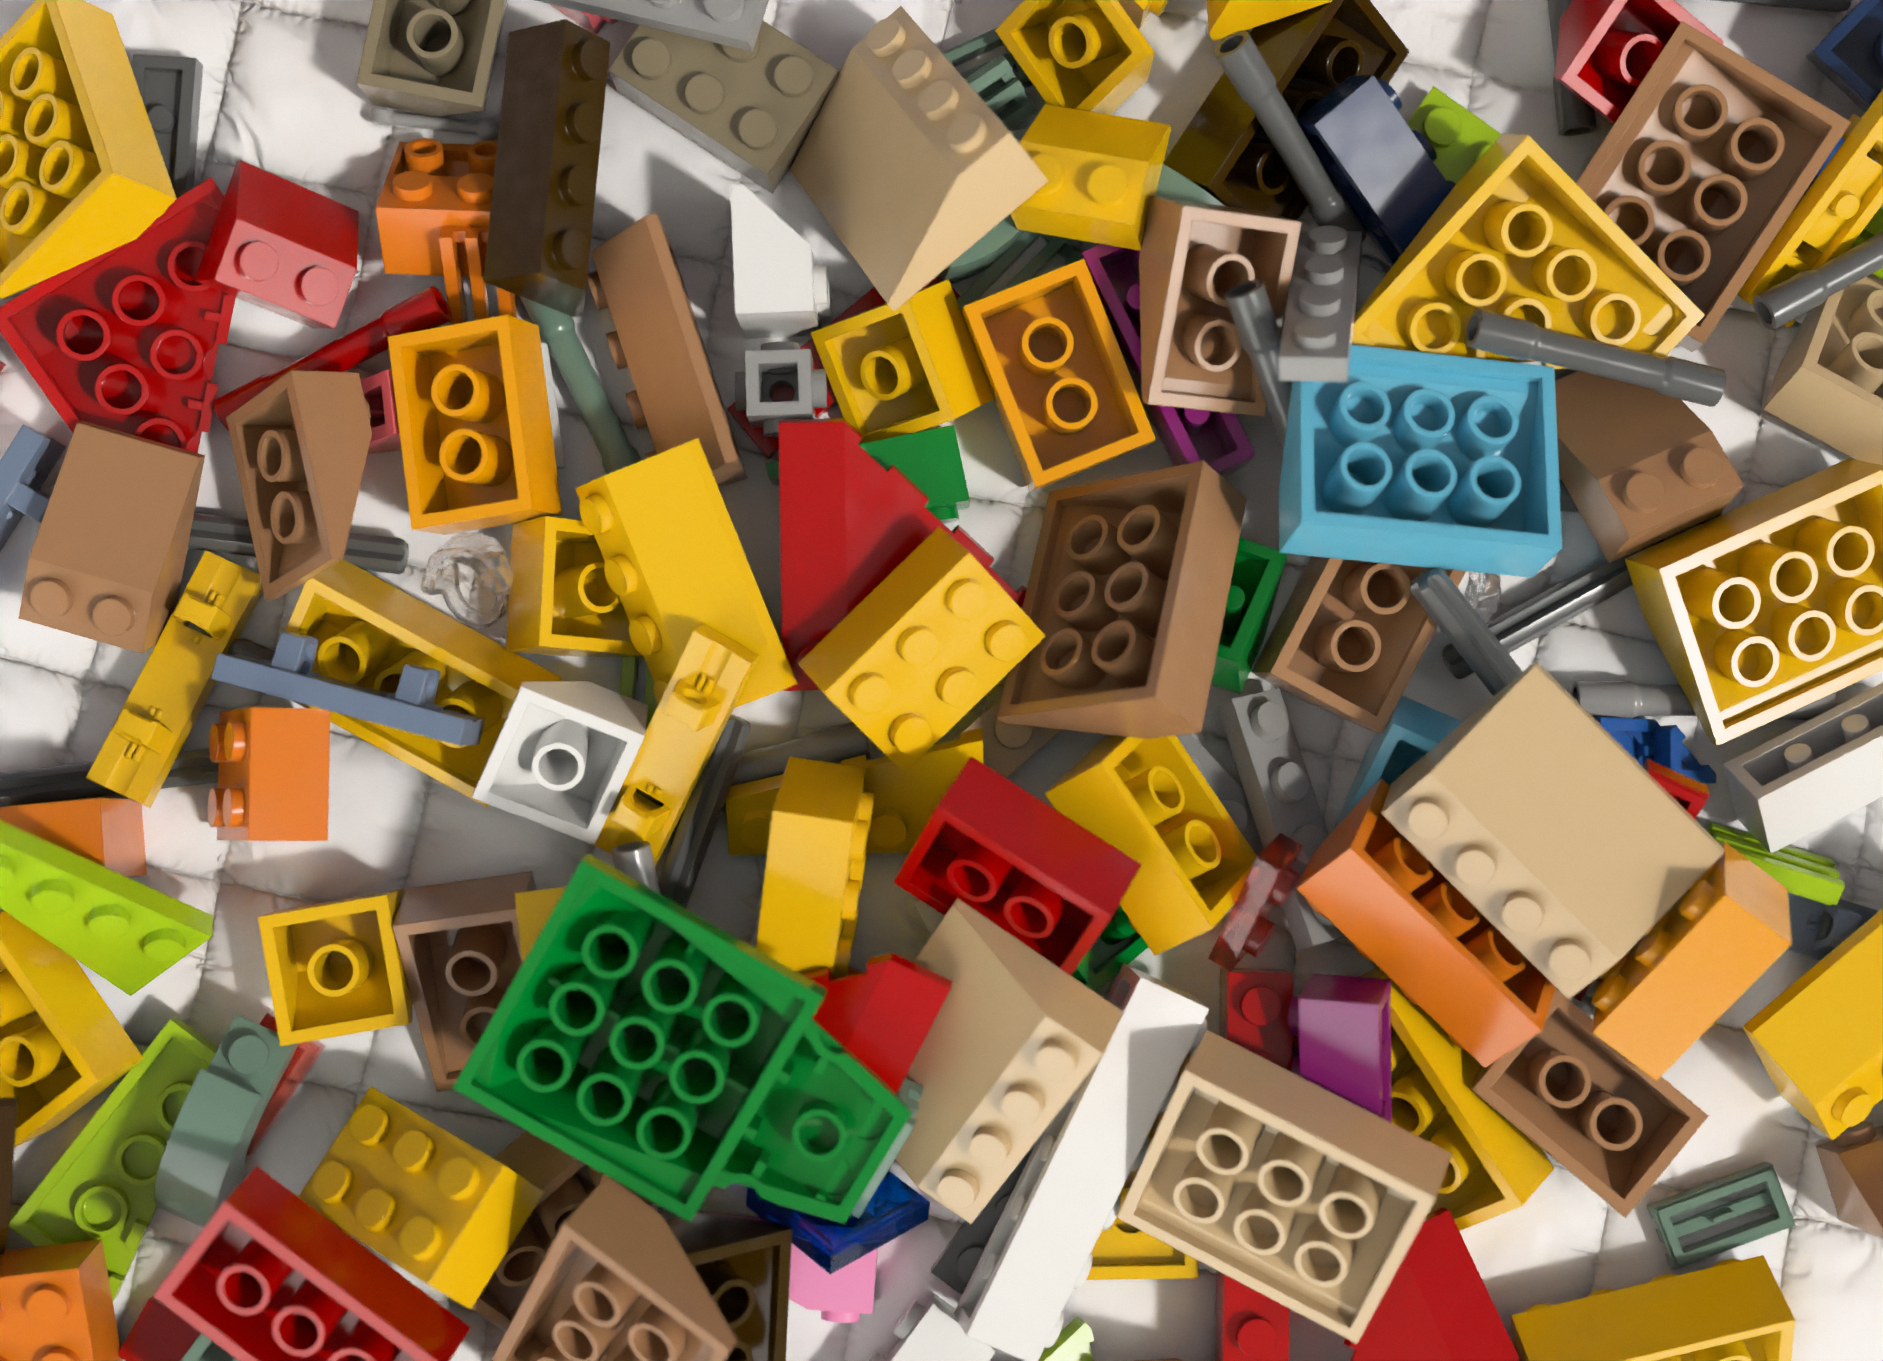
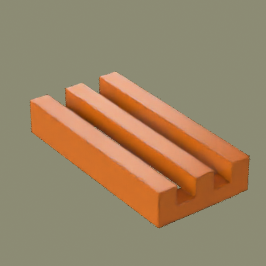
M442 226L439 243L447 304L452 314L450 325L468 322L458 243L466 244L475 320L490 318L486 283L483 282L484 264L481 243H487L489 227ZM496 287L500 316L508 314L517 318L515 295Z

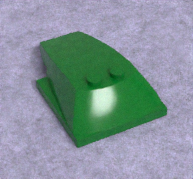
M586 853L452 1088L690 1223L712 1186L725 1189L727 1186L737 1183L754 1188L759 1197L775 1204L845 1224L912 1114L911 1108L873 1070L812 1019L824 999L826 988L589 853Z

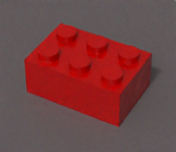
M971 756L937 805L893 883L944 916L958 898L1071 976L1113 916L1142 864Z

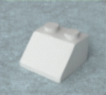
M730 184L735 315L745 339L811 336V332L820 329L821 317H831L830 280L827 277V266L816 265L811 245L744 184Z
M590 681L522 682L475 787L472 798L595 845L645 738L648 705Z

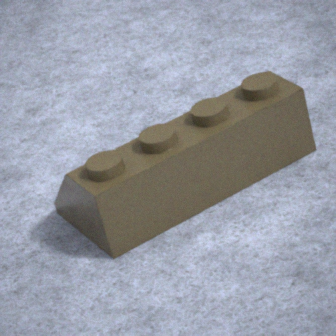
M374 0L356 84L371 103L376 106L433 117L485 111L507 0Z

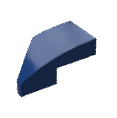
M1594 718L1641 766L1649 759L1702 784L1717 783V774L1710 765H1701L1682 743L1686 736L1677 725L1660 726L1655 719Z

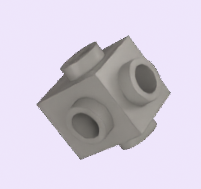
M769 342L761 344V350L745 351V372H735L736 410H747V418L752 428L763 427V436L779 437V419H815V408H827L826 369H814L811 350L799 349V344L794 342ZM779 385H789L794 389L795 396L792 401L773 402L771 400L772 391Z

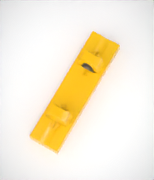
M1883 90L1862 118L1856 114H1852L1849 118L1851 123L1841 137L1845 141L1789 215L1737 295L1744 301L1754 306L1753 298L1756 295L1803 270L1814 269L1847 251L1882 206ZM1797 318L1791 320L1790 322L1784 325L1790 328Z
M205 550L90 768L86 779L151 808L217 681L211 679L217 654H227L232 642L235 639H239L263 593L260 574ZM192 622L213 637L211 638L189 628V625Z
M703 623L693 631L646 729L645 738L596 840L595 846L612 854L611 850L622 844L648 841L651 845L655 867L657 866L760 655ZM637 789L652 796L664 805L659 806L656 803L650 801L649 799L643 797L642 795L636 793Z

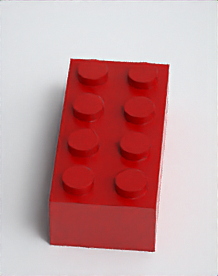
M258 1166L225 1199L153 1295V1297L239 1361H450L471 1329L470 1326Z

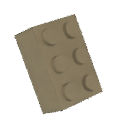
M762 21L753 51L638 25L608 69L618 93L771 194L774 193L791 168L839 75L838 69L765 21Z

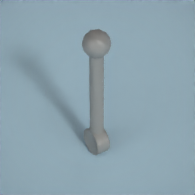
M371 109L370 122L385 126L400 125L478 135L482 141H496L498 139L499 122L493 118H484L480 122H470L397 113L387 109Z

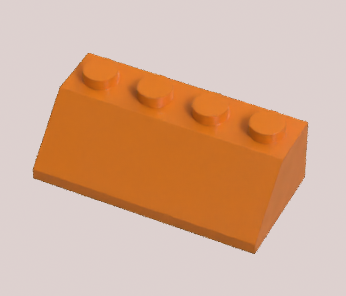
M1381 779L1370 788L1314 851L1296 889L1306 897L1309 905L1318 914L1327 917L1353 942L1357 951L1364 958L1373 961L1400 987L1409 1001L1419 1005L1447 1032L1454 1044L1468 1051L1485 1068L1542 1031L1556 987L1381 814L1390 787Z

